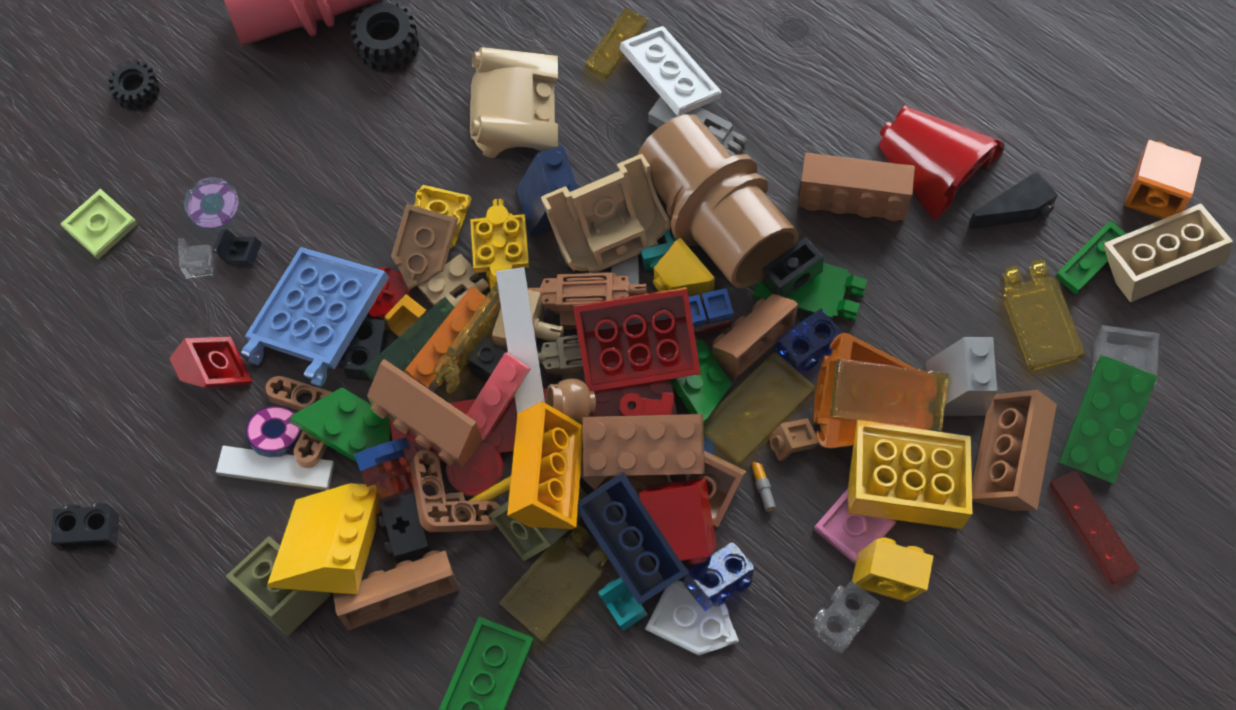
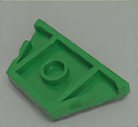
M696 339L701 374L668 380L689 413L702 414L704 423L732 383L705 342Z
M343 387L293 414L289 420V423L356 463L354 454L387 443L390 438V418L387 416L384 419L379 417L370 409L371 404ZM388 462L368 468V470L384 478L388 470Z

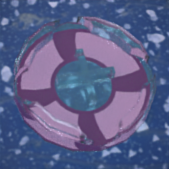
M211 177L198 181L193 189L190 188L188 190L184 205L185 211L193 223L203 228L212 229L221 227L231 221L237 213L239 200L235 189L222 178Z

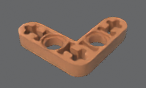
M283 376L269 379L265 387L268 398L272 403L296 411H300L317 402L319 398L322 399L333 393ZM281 386L284 387L285 392L279 391L278 394H275L274 389L279 390ZM303 393L312 395L311 401L305 404L299 403L297 399ZM302 431L294 448L296 462L303 468L314 467L322 458L328 445ZM311 447L313 456L308 455L306 459L303 458L302 453H307Z
M420 450L416 453L410 463V471L419 521L425 530L429 532L491 530L496 527L495 523L489 519V516L483 515V513L487 511L490 515L500 507L498 503L489 500L446 502L438 457L430 450ZM421 460H424L426 465H430L427 471L424 464H419ZM422 486H432L436 491V496L426 495L423 492ZM461 510L465 512L468 516V522L457 520L455 511ZM431 512L434 517H440L437 522H435L433 517H429Z

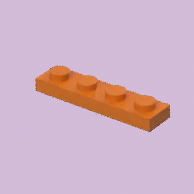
M471 286L403 372L427 388L494 303L474 286Z

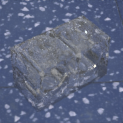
M850 581L846 587L840 585L830 598L834 601L828 610L823 607L813 619V622L816 624L813 634L840 655H842L872 617L880 604L879 601L853 581ZM848 599L856 600L860 604V609L850 610L845 605V601ZM832 621L838 622L842 626L843 631L832 633L827 628V624Z

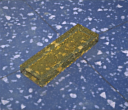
M625 7L585 62V69L608 79L624 57L623 52L620 50V43L638 36L647 25V18Z

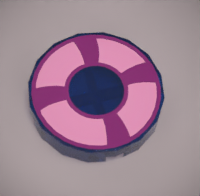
M281 405L267 406L258 410L250 417L246 425L245 436L249 446L257 454L265 457H281L287 454V451L293 448L294 450L303 431L289 423L291 416L296 412L291 408Z

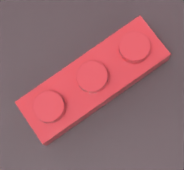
M509 352L504 353L466 414L476 421L482 440H487L531 370L529 366Z

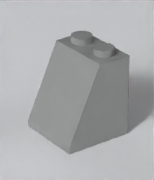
M963 337L925 363L926 374L935 378L934 385L937 390L934 401H929L928 413H931L932 416H985L997 393L993 337Z

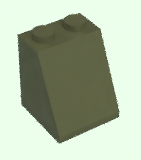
M580 485L578 501L588 495ZM509 500L489 515L523 561L551 546L569 530L528 527L507 516ZM577 511V523H578V522L582 519V517L580 516V514H579L578 511Z

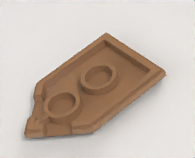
M406 204L391 257L400 270L409 290L443 272L458 218Z

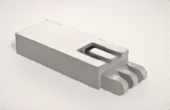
M660 96L648 113V122L659 128L669 120L679 116L674 113ZM701 107L685 113L696 115L732 156L739 154L742 150L741 146H744L747 142L744 136L733 131L732 123Z

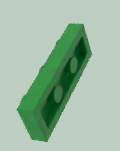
M1109 221L1057 272L1055 278L1077 295L1109 263L1104 243L1127 233L1112 221Z

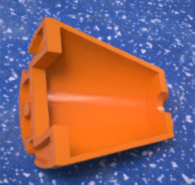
M841 333L834 338L830 344V349H833L831 355L824 356L814 397V424H819L820 431L816 432L818 442L823 447L836 448L853 445L856 422L858 420L928 430L931 427L932 414L928 413L929 401L933 402L936 397L937 390L934 385V377L850 334Z

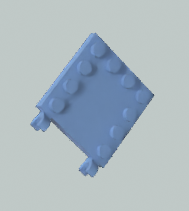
M300 247L246 333L245 337L249 342L243 347L241 355L248 357L249 363L259 365L264 356L263 349L268 347L311 361L312 363L305 370L304 376L311 378L312 384L321 387L327 378V368L335 369L389 279V276L385 271Z

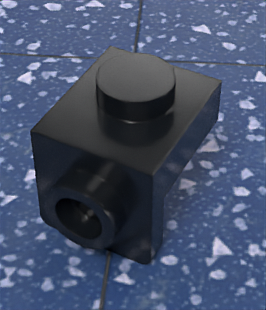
M221 229L212 251L228 265L252 266L262 242L256 237L235 236L228 229Z

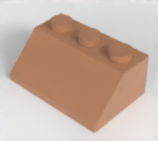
M772 294L766 300L764 298L760 299L747 317L741 316L733 324L731 331L726 335L724 333L720 334L712 343V354L719 365L734 379L739 377L794 328L798 304L794 300Z

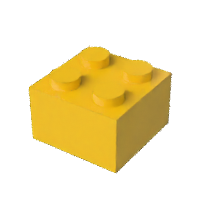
M878 538L858 552L851 586L908 602L927 591L933 555L924 553V550L919 547H903L896 545V541L892 539Z

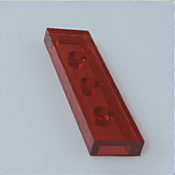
M1075 469L1050 482L1049 486L1112 585L1136 573L1140 568L1077 470Z

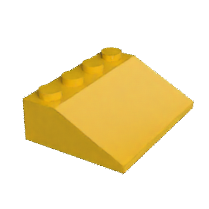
M858 420L856 422L848 484V513L962 529L972 516L971 436Z
M349 483L297 499L268 581V588L357 595L378 523L377 514L381 512L379 485Z

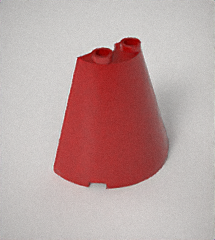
M907 105L903 106L898 112L896 120L893 123L887 122L879 133L882 136L879 148L890 163L915 166L912 192L935 221L953 204L957 190L981 166L987 169L1003 153L1005 147L1004 143L998 139L915 110Z

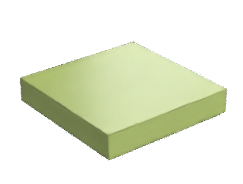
M99 189L61 223V226L95 258L100 259L138 223L104 191Z

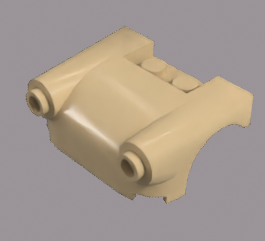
M480 47L478 52L475 51L472 57V67L476 68V72L471 83L470 135L471 140H474L476 145L483 151L482 155L495 158L501 151L513 147H529L541 152L557 148L558 124L555 123L554 84L558 79V56Z
M643 154L617 164L618 172L569 192L565 186L541 196L563 260L573 271L595 273L640 254L642 249L657 246L659 244L657 240L664 235L666 230H670V220L658 199L650 175L651 167Z

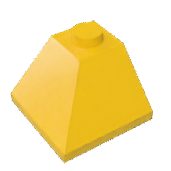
M681 238L674 242L654 267L653 283L658 291L687 287L689 297L699 295L701 303L703 293L714 291L715 277Z

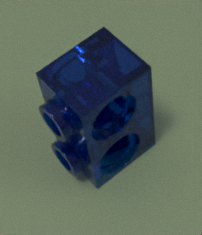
M820 308L777 339L776 351L793 371L798 374L804 369L805 371L812 369L823 355H831L833 349H830L831 342L837 335L843 332L824 310ZM822 332L825 333L828 337L825 339L818 338L815 334ZM803 348L806 353L797 354L793 349Z
M734 542L706 558L707 561L698 563L689 569V573L685 576L683 585L704 611L712 606L716 608L721 606L728 600L729 595L735 591H744L752 583L755 567ZM727 569H734L738 573H730ZM703 584H712L715 588H707Z

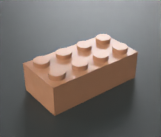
M805 152L798 207H803L809 211L827 210L835 214H858L864 218L874 216L882 217L889 221L905 220L912 197L915 166Z
M703 415L583 417L584 476H617L622 472L625 475L705 474Z

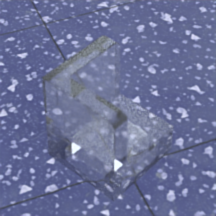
M179 238V267L186 278L213 275L212 248L210 244L189 247L184 238Z

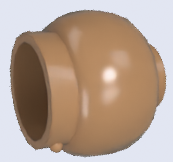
M566 379L558 382V384H550L546 393V404L582 425L583 417H589L590 414L595 412V394L593 391H589L588 386L579 379Z

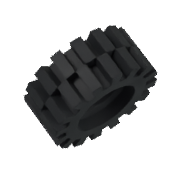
M129 60L125 61L126 66L122 67L121 63L118 64L119 70L113 69L111 71L112 76L108 77L110 83L108 88L119 106H124L127 110H130L132 106L134 111L139 110L138 106L140 105L145 109L147 108L145 103H154L152 97H158L157 90H160V86L152 68L143 61L140 64L138 60H134L133 64ZM143 80L142 85L138 89L133 91L125 90V87L131 81Z

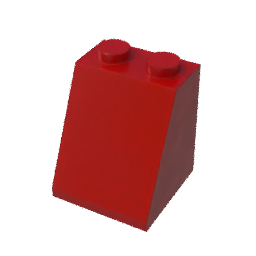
M706 477L648 485L639 493L640 500L679 560H689V564L707 561L706 557H710L717 547Z

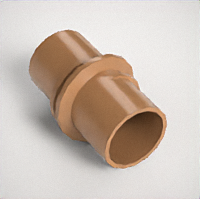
M685 114L669 120L654 131L640 148L638 155L643 154L651 167L650 175L656 194L667 206V216L671 220L673 236L677 240L681 238L687 246H700L735 287H749L762 281V268L798 243L799 232L767 197L768 181L762 175L757 174L758 164L747 154L732 156L696 115Z

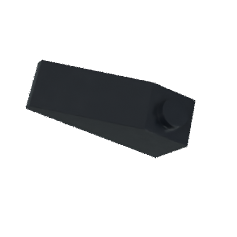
M1036 171L975 210L968 225L973 229L1028 222L1038 216L1045 217L1054 209L1053 205L1058 194Z

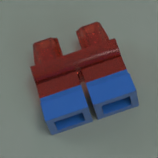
M726 288L703 293L702 302L699 295L689 297L695 336L731 327L730 318H733L734 312Z
M406 437L354 454L366 486L375 485L380 499L413 488L412 478L409 473L411 472L410 464L407 463L403 450L410 448Z

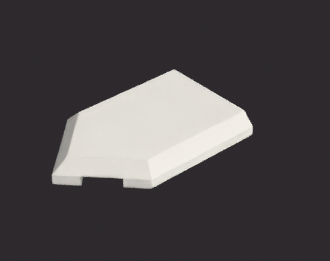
M679 580L665 588L645 630L697 655L739 642L725 602Z

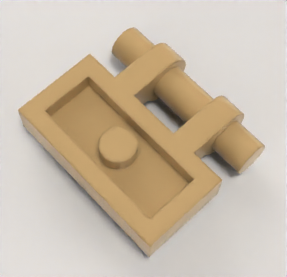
M460 253L445 265L443 272L418 285V288L435 309L442 303L446 304L445 307L439 310L446 319L471 286H474L482 293L489 285L484 278L477 283L472 282L478 277V273H474V268ZM462 288L466 290L457 298L453 297V295L460 291Z

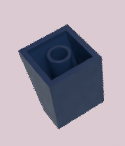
M564 146L537 153L516 188L531 237L553 231L541 196L565 186L569 192L578 189Z

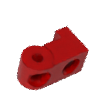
M662 392L661 400L646 399L638 394L628 393L620 400V411L623 416L671 415L674 393Z

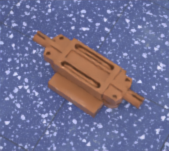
M616 273L557 274V278L544 279L540 288H528V290L540 292L544 308H549L553 313L560 314V326H564V329H577L573 310L575 305L646 294L647 284L630 285L627 276H617Z

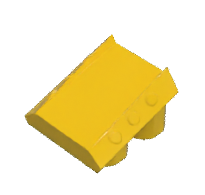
M422 185L415 195V204L413 206L458 218L451 249L455 246L472 198L470 195Z

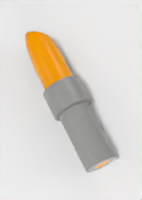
M752 462L757 492L760 493L765 511L771 512L776 509V505L771 493L769 479L766 478L762 464Z

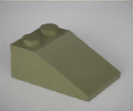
M268 536L228 573L226 578L288 637L331 594L329 592L268 588V581L280 545Z

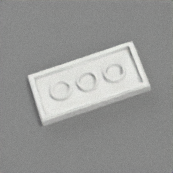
M663 26L620 43V50L677 116L721 98V90Z

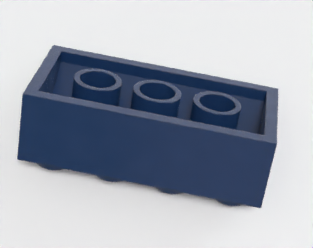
M624 472L578 501V513L639 605L689 573L682 560H679L650 516Z

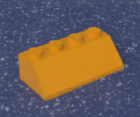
M543 401L523 410L517 415L507 516L528 527L574 529L577 524L583 425Z

